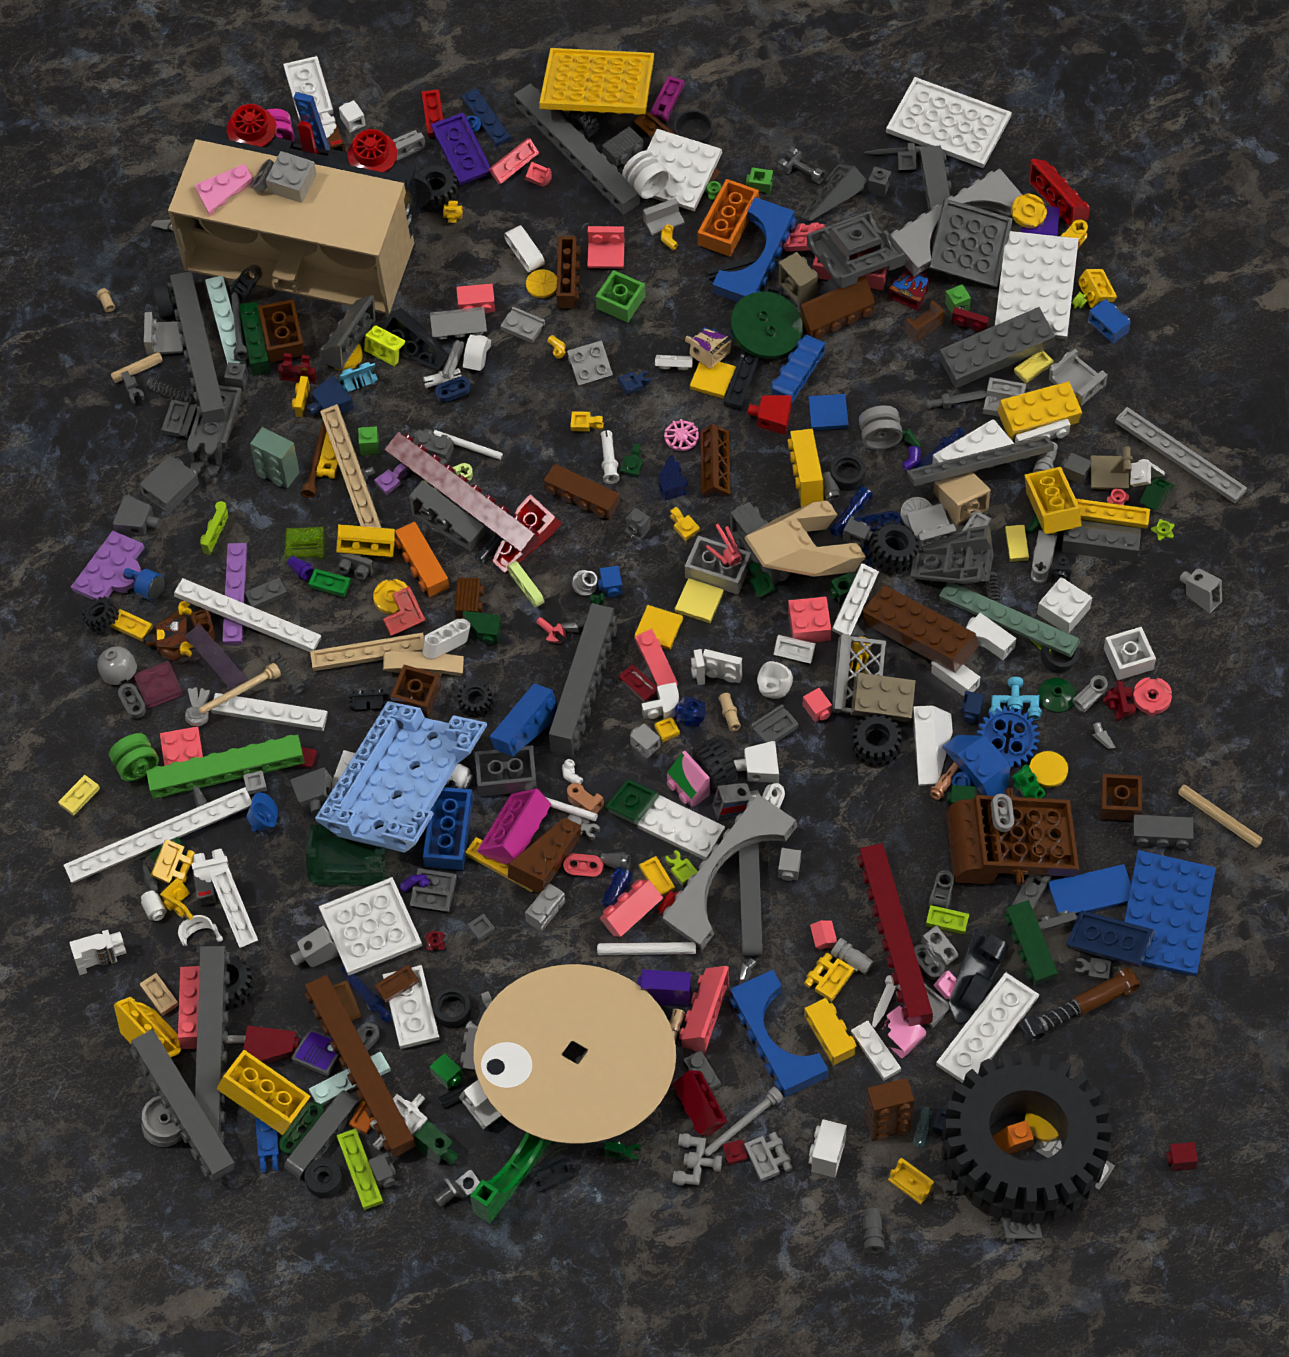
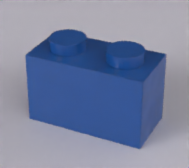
M1103 300L1089 311L1088 321L1111 343L1114 344L1129 333L1131 323L1129 318L1119 312L1117 307L1108 300Z

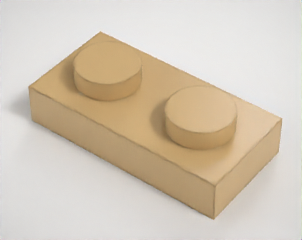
M157 973L140 983V987L161 1016L179 1006L177 1000Z

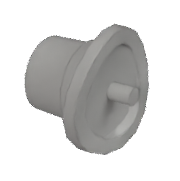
M578 571L572 578L573 589L581 596H589L597 589V576L592 571Z

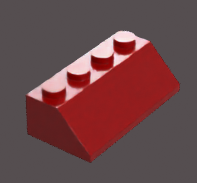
M1033 158L1030 162L1028 182L1051 207H1059V216L1069 227L1076 220H1088L1089 205L1082 201L1078 193L1068 185L1066 179L1062 178L1057 173L1055 167L1051 166L1047 161Z

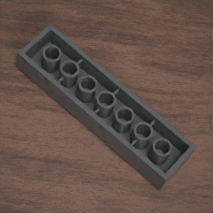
M591 604L549 732L550 750L553 753L573 757L574 752L579 750L581 742L579 737L580 734H584L586 728L585 718L590 716L591 701L594 702L596 697L595 687L600 685L602 678L600 672L601 669H605L607 663L605 656L607 652L610 653L612 648L611 638L612 636L615 637L617 632V626L615 625L617 616H614V608Z

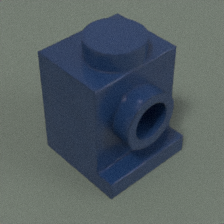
M965 691L961 712L964 713L963 721L979 723L984 694Z

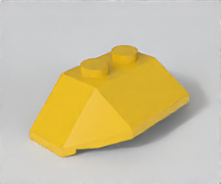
M131 997L114 1004L120 1033L130 1044L131 1040L153 1029L170 1057L180 1053L181 1048L178 1034L153 1008L136 1002Z

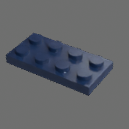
M1081 910L1066 945L1074 950L1141 968L1154 938L1155 931L1147 927Z

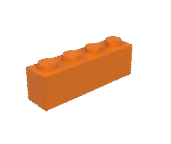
M416 522L395 530V545L398 549H402L403 559L406 563H410V570L414 578L418 577V583L422 592L426 591L428 596L431 597L448 589V577Z

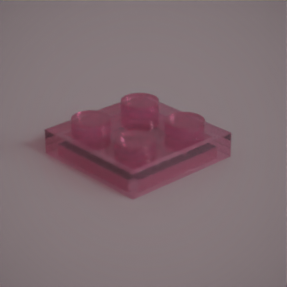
M169 661L133 675L147 708L183 695Z

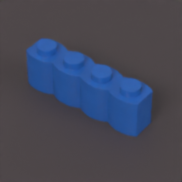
M807 334L803 339H799L796 346L797 349L795 352L790 353L788 363L781 367L779 371L780 376L774 379L770 386L772 395L792 396V403L826 350L825 342Z

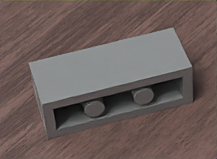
M484 307L430 313L432 336L437 339H446L448 335L464 337L466 333L482 335L484 331H487Z

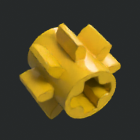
M449 201L448 205H444L443 218H448V223H456L457 219H462L463 207L458 205V201Z

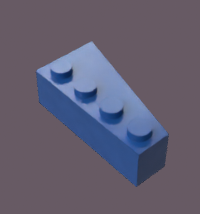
M535 683L530 687L490 735L495 750L514 756L553 723L558 708L553 690Z

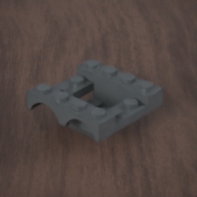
M871 211L807 234V246L841 289L858 283V277L887 267L890 271L906 265L905 252L899 254L895 250L890 234L887 230L881 232L878 229ZM868 248H872L874 251L849 261V256Z

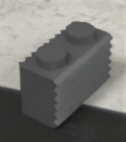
M628 127L602 145L603 154L616 167L620 164L623 165L628 162L630 157L643 150V139Z

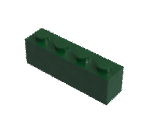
M257 301L240 304V314L252 375L271 373Z
M1029 900L1007 907L1003 918L1006 926H1010L1012 930L1010 935L1014 945L1017 944L1020 950L1018 951L1021 963L1024 962L1026 965L1025 974L1028 981L1032 980L1033 986L1056 979L1058 975L1057 969Z

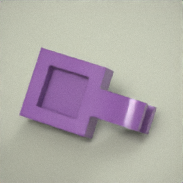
M401 463L393 472L388 469L374 480L375 484L388 495L401 485L400 479L408 474L406 472L407 468Z

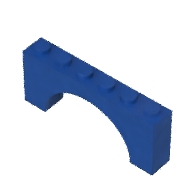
M754 197L748 210V221L756 224L766 237L764 251L755 263L745 269L733 272L719 270L712 284L713 294L739 302L743 297L751 293L761 292L762 288L766 287L769 279L768 275L774 271L775 260L780 258L783 250L782 246L789 239V231L795 227L797 219L793 210Z
M771 970L731 988L728 1000L733 1009L736 1008L738 1011L737 1017L741 1025L745 1024L749 1040L751 1042L754 1041L756 1044V1053L760 1059H764L766 1063L764 1066L768 1075H772L775 1079L774 1086L782 1092L785 1098L828 1078V1068L819 1053L810 1056L793 1055L779 1048L769 1037L764 1026V1014L769 1004L782 994V985L774 970Z

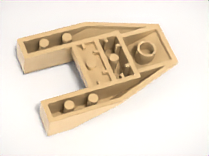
M828 501L813 502L782 515L744 538L763 567L814 577L855 572L866 558L857 543L816 547L807 532L826 530L837 516V513Z

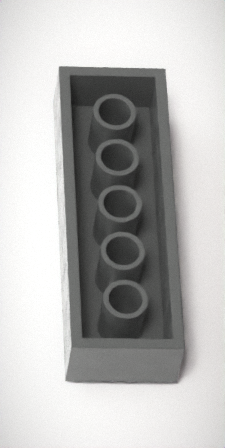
M1037 307L940 349L939 359L956 389L1053 347L1056 336L1040 307Z

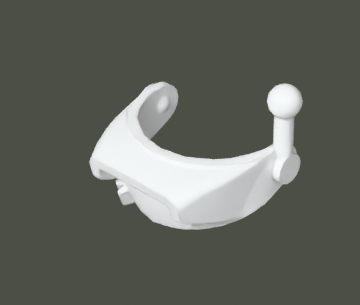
M195 915L191 920L186 919L178 929V935L183 946H187V939L192 933L203 928L212 929L216 934L218 942H221L223 937L219 934L216 925L212 924L211 920L203 915Z

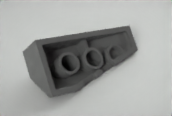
M838 164L825 179V187L817 191V199L810 202L801 218L808 221L817 218L861 192L867 179L855 166Z

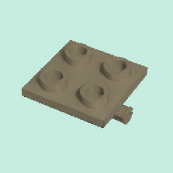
M1123 447V456L1091 455V489L1129 490V472H1131V463L1133 462L1130 447Z

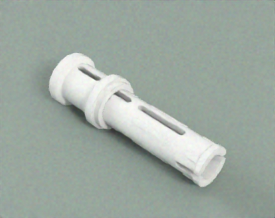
M607 430L608 437H606L605 431L601 432L604 458L602 469L605 474L603 481L607 484H614L619 481L620 476L617 474L618 462L614 456L613 434Z

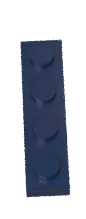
M477 88L461 95L462 101L471 114L480 119L481 128L495 147L511 141L510 134Z

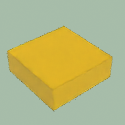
M672 716L654 724L662 742L680 735V731Z

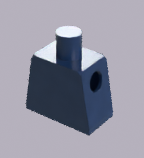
M334 375L312 391L313 403L307 406L311 416L336 404L339 406L341 414L354 409L352 398Z

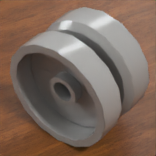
M884 405L875 406L862 412L859 416L862 442L865 447L876 450L887 449L895 446L902 440V427L900 425L899 412L896 408Z
M157 1096L148 1101L142 1110V1132L151 1144L158 1147H169L182 1139L180 1134L182 1131L178 1125L175 1126L170 1118L172 1114L169 1109L165 1110L160 1102L161 1096Z

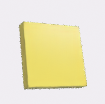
M688 578L675 607V612L711 623L724 594V589Z

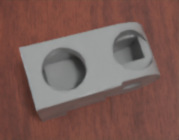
M937 925L923 935L921 943L929 946L945 966L958 957L956 949Z

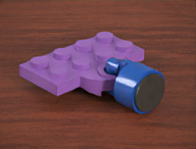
M112 531L72 584L71 589L92 600L95 598L98 600V597L103 598L104 596L108 598L113 590L120 593H128L127 590L134 589L136 595L153 601L162 593L165 582L163 575L150 569L141 570L136 559L145 548L143 543Z

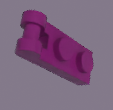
M671 76L667 77L650 112L655 118L659 117L666 122L669 120L670 113L685 85L684 80Z

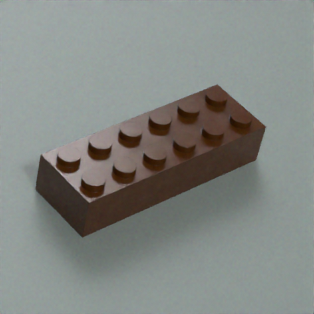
M886 585L880 589L862 610L865 625L954 673L960 669L978 648L975 632Z

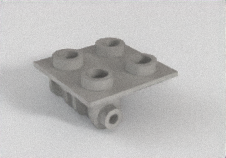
M602 340L567 351L568 361L572 365L578 386L613 375Z

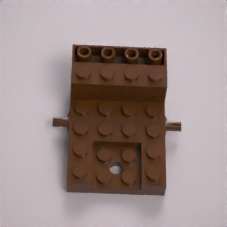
M1009 788L1005 789V795L1009 796L1012 801L1014 824L1007 832L998 831L993 825L991 801L994 796L975 795L974 799L957 801L948 808L946 819L955 883L992 884L998 873H1008L1016 875L1017 886H1023L1025 884V874L1075 877L1079 870L1070 800L1014 797L1012 788L1010 790ZM1050 832H1055L1059 838H1053Z

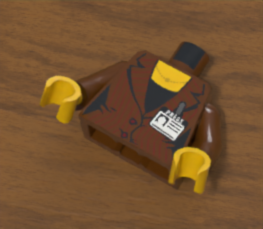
M185 601L180 602L178 610L157 623L156 634L145 635L146 646L157 645L159 655L172 661L182 657H190L192 652L189 649L193 648V646L189 643V628L185 614L190 615L192 612L191 609L187 608L190 604Z

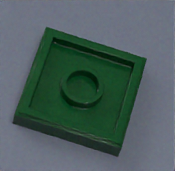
M627 779L607 803L605 809L637 825L659 798L657 792Z

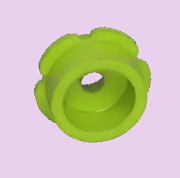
M1079 292L1071 302L1075 309L1077 307L1081 309L1086 303V294L1083 295Z

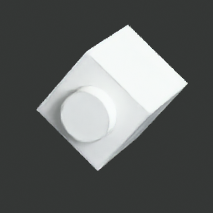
M354 100L339 107L340 118L350 133L365 126L364 114Z

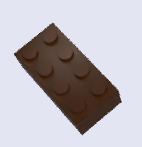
M908 1078L867 1088L865 1121L871 1141H883L888 1139L889 1136H903L911 1131L914 1097Z

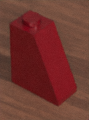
M247 1025L243 1050L262 1063L267 1064L293 1056L294 1050L299 1046V1038H296L295 1031Z

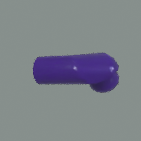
M910 446L908 448V452H910L909 459L901 464L905 471L920 462L921 450L918 446Z
M425 874L411 875L400 884V888L404 892H407L416 884H419L421 888H425L430 884V881Z

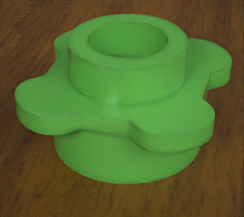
M711 181L707 184L704 192L709 195V199L714 200L721 190V185L716 181Z

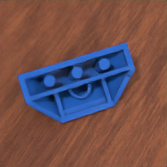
M957 735L942 746L958 767L970 776L971 782L982 795L995 796L997 794H1005V789L1008 788L1011 765L986 736Z

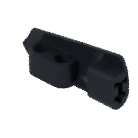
M975 929L948 1003L956 1023H967L978 1009L992 983V978L1009 949V945L991 933H988L986 937L978 929Z

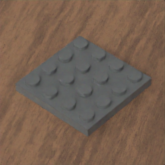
M945 198L931 251L932 260L928 265V269L996 288L1003 263L1004 246L1008 242L1013 218Z

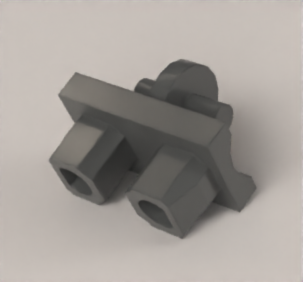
M339 554V573L346 575L350 570H354L355 577L360 580H364L367 575L371 576L373 574V561L369 560V557L363 554Z

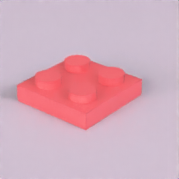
M198 726L160 733L164 766L170 765L173 762L188 761L193 757H203Z

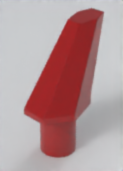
M670 891L658 907L659 915L668 906L673 905L678 892L673 893Z

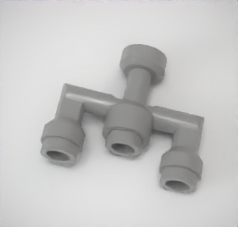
M688 1133L679 1135L678 1146L683 1148L695 1146L697 1148L696 1152L685 1153L684 1166L693 1169V1175L686 1174L684 1171H674L673 1184L680 1186L684 1184L699 1185L702 1170L700 1166L713 1167L715 1172L721 1171L722 1156L717 1155L714 1159L702 1158L706 1138L692 1137Z

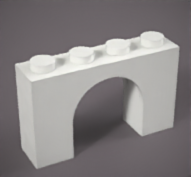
M979 613L976 617H972L969 620L966 628L976 633L978 646L988 649L1002 660L1015 648L1016 638L983 614ZM934 661L931 662V673L962 696H964L965 691L974 692L980 685V676L965 665H962L954 673Z

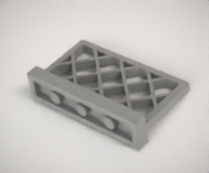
M841 634L839 636L832 700L833 713H851V708H845L846 699L853 696V692L847 686V683L863 669L867 674H871L867 669L870 663L874 661L879 667L875 675L883 676L886 641L852 637L849 634ZM851 642H859L864 649L855 654L851 649ZM873 644L881 645L880 653L877 656H874L868 649ZM864 651L872 658L865 665L858 658ZM853 659H856L861 666L855 673L849 667V663Z

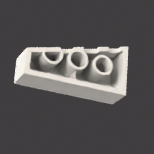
M993 419L933 454L932 464L1014 443Z

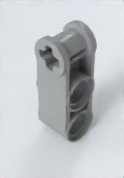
M1040 530L1038 532L1031 571V579L1035 583H1044L1048 578L1058 534L1056 533L1044 534V531Z

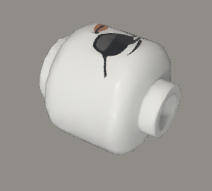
M458 763L446 786L467 789L473 776L470 774V769Z

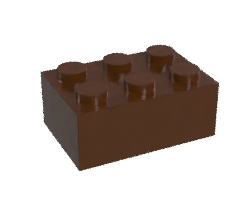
M294 299L258 306L269 361L284 360V353L292 354V358L305 355Z

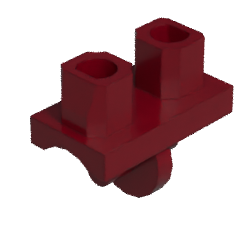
M1117 681L1116 686L1107 691V696L1103 698V704L1110 706V710L1114 711L1115 721H1121L1125 716H1132L1136 712L1135 704L1127 703V700L1132 697V688L1125 687L1123 681Z

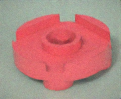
M1148 677L1136 684L1132 698L1140 711L1148 716H1155L1168 709L1172 699V691L1164 680L1160 678L1150 679ZM1148 693L1157 694L1156 699L1149 698Z

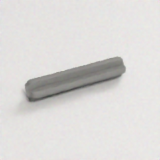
M455 341L442 371L444 379L452 378L464 349L463 341Z

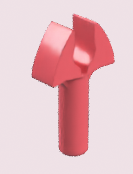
M543 618L537 619L536 623L549 633V636L546 638L548 642L561 644L556 639L555 633H560L566 638L565 629L561 624L558 623L556 627H553Z

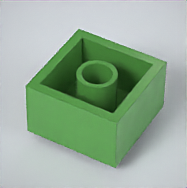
M613 270L596 295V309L628 323L645 298V284Z

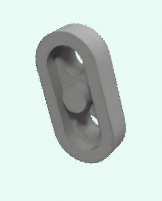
M997 794L991 801L993 825L998 831L1007 832L1014 824L1012 801L1005 794Z

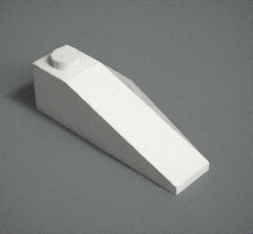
M935 706L913 707L912 719L918 785L933 786L936 785L942 773L947 754L942 746L951 739L953 733L952 718L950 713Z

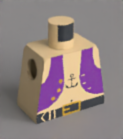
M704 329L698 335L689 332L685 342L691 344L690 355L711 369L730 353L732 338Z

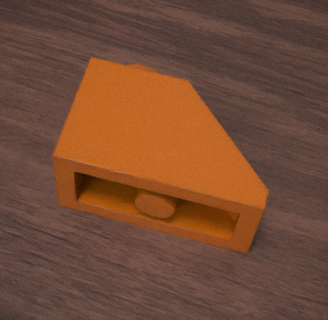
M1027 1120L1007 1126L992 1136L998 1147L1006 1154H1012L1033 1147L1034 1138Z

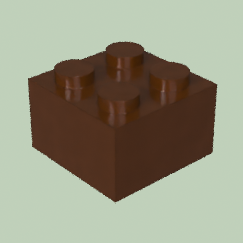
M404 664L391 693V702L421 708L424 717L428 718L441 688L440 675Z
M1102 774L1100 819L1133 821L1134 815H1141L1142 776Z

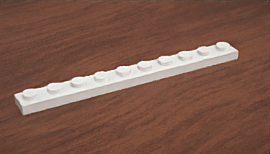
M244 787L66 863L64 867L73 884L157 848L166 839L172 841L176 837L180 838L251 807L252 801Z

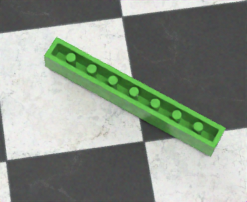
M287 735L282 739H270L264 743L249 744L239 749L232 748L226 752L211 753L205 757H193L188 761L173 762L162 767L155 766L146 770L151 795L153 799L190 791L195 786L199 788L244 778V774L261 770L263 773L300 765L305 763L299 736Z

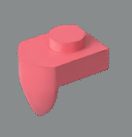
M531 162L525 180L541 187L546 186L552 179L551 169Z

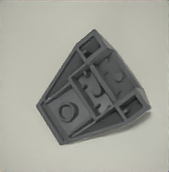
M989 525L970 528L918 548L912 564L911 579L961 584L989 581L993 561V547Z

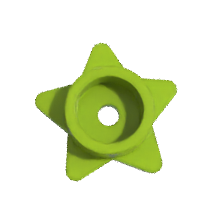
M1159 519L1157 526L1152 527L1151 531L1157 534L1159 541L1165 537L1172 539L1174 537L1172 529L1175 524Z

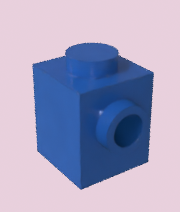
M619 566L600 568L601 579L597 580L599 591L603 590L604 597H616L623 594Z

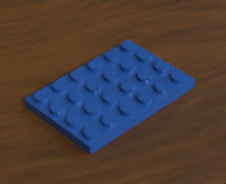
M1137 851L1124 922L1154 929L1155 931L1154 938L1142 965L1196 977L1216 867L1145 851Z

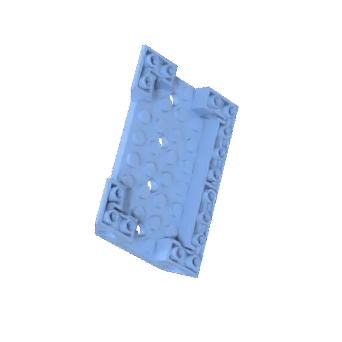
M388 701L315 817L316 821L338 837L405 853L416 845L434 815L430 811L458 763L470 755L485 730L487 723L454 715L449 723L425 718L421 708Z

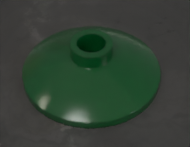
M1051 678L1041 684L1038 690L1039 702L1042 707L1050 712L1062 713L1073 707L1074 703L1072 700L1076 697V690L1065 679Z

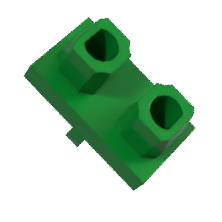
M1024 765L1018 773L1012 776L1015 788L1021 792L1024 798H1042L1046 794L1043 788L1040 787L1037 777L1031 771L1029 765Z

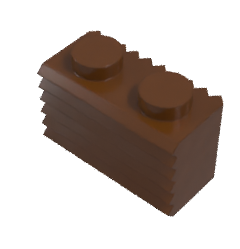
M458 577L454 610L455 618H463V611L482 613L483 602L480 601V596H484V585H481L480 578Z

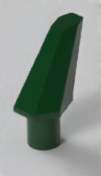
M909 428L907 431L902 429L904 441L912 446H918L920 449L921 444Z
M1036 515L1027 528V533H1033L1041 527Z

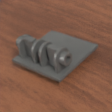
M1003 1208L999 1220L1002 1223L1001 1228L1004 1229L1003 1238L1008 1244L1014 1243L1015 1239L1042 1238L1040 1225L1032 1224L1030 1213L1024 1212L1021 1223L1010 1222L1012 1210Z

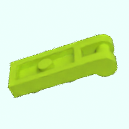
M223 501L216 503V513L213 519L209 520L208 530L206 534L202 535L200 540L203 553L211 555L229 516L226 503Z

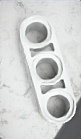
M521 225L504 233L507 244L527 272L545 265L542 254Z
M456 619L427 634L424 638L423 655L434 659L466 643L470 623L465 619Z

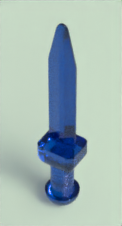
M956 428L955 432L948 438L946 436L942 437L940 444L922 459L915 468L930 465L933 461V454L954 443L959 437L962 438L964 436L963 429Z
M342 966L341 970L345 978L366 1001L367 1007L371 1011L376 1010L381 1016L380 1019L382 1021H388L391 1018V1012L386 1011L381 1005L380 997L377 994L373 995L355 974L348 975L345 967Z

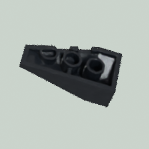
M402 308L392 311L382 326V329L405 340V344L399 349V354L403 357L413 359L422 365L438 371L447 361L449 355Z

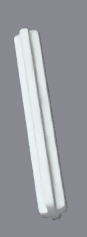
M694 942L599 943L597 945L598 955L695 954L696 944Z

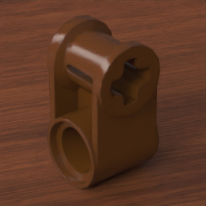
M202 609L191 612L190 618L200 642L203 644L213 642L215 640V632L209 611Z

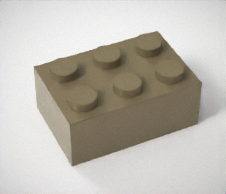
M858 673L854 677L851 715L869 716L871 718L872 714H877V717H880L882 714L885 715L886 719L888 717L892 718V721L908 722L912 718L916 680Z

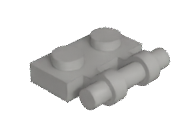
M776 1132L769 1135L770 1142L766 1143L764 1137L761 1136L744 1143L746 1152L760 1182L779 1175L778 1166H783L785 1172L793 1169L790 1163V1156L785 1153L782 1139L778 1138ZM771 1150L776 1151L778 1155L777 1158H773L770 1152Z

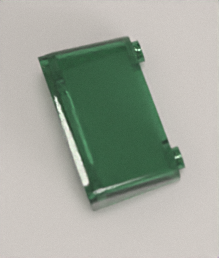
M310 825L306 848L307 877L311 883L318 885H374L386 880L388 848L342 837H331L330 830L323 825Z

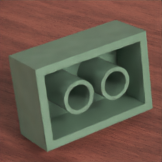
M262 427L250 443L256 473L261 478H267L277 486H283L288 489L299 474L294 442Z

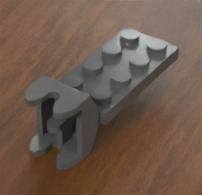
M219 385L226 420L204 424L203 418L198 417L197 412L187 442L191 458V468L197 473H200L203 467H208L210 477L216 476L220 471L222 448L227 446L242 395V388Z

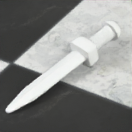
M890 975L886 977V988L874 1012L873 1027H876L884 1016L894 991L897 989V986H893Z

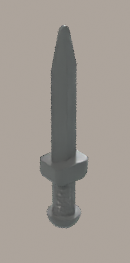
M908 143V147L877 149L864 152V154L892 155L898 154V151H916V153H920V147H929L931 145L915 146L914 143Z
M976 391L955 396H949L946 393L942 394L940 399H927L924 402V406L928 410L938 406L948 409L951 408V404L981 399L989 395H987V391Z

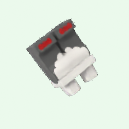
M222 849L212 851L213 859L205 860L204 853L194 854V863L191 864L199 906L217 903L214 885L209 874L226 867L229 868L227 856L224 855Z

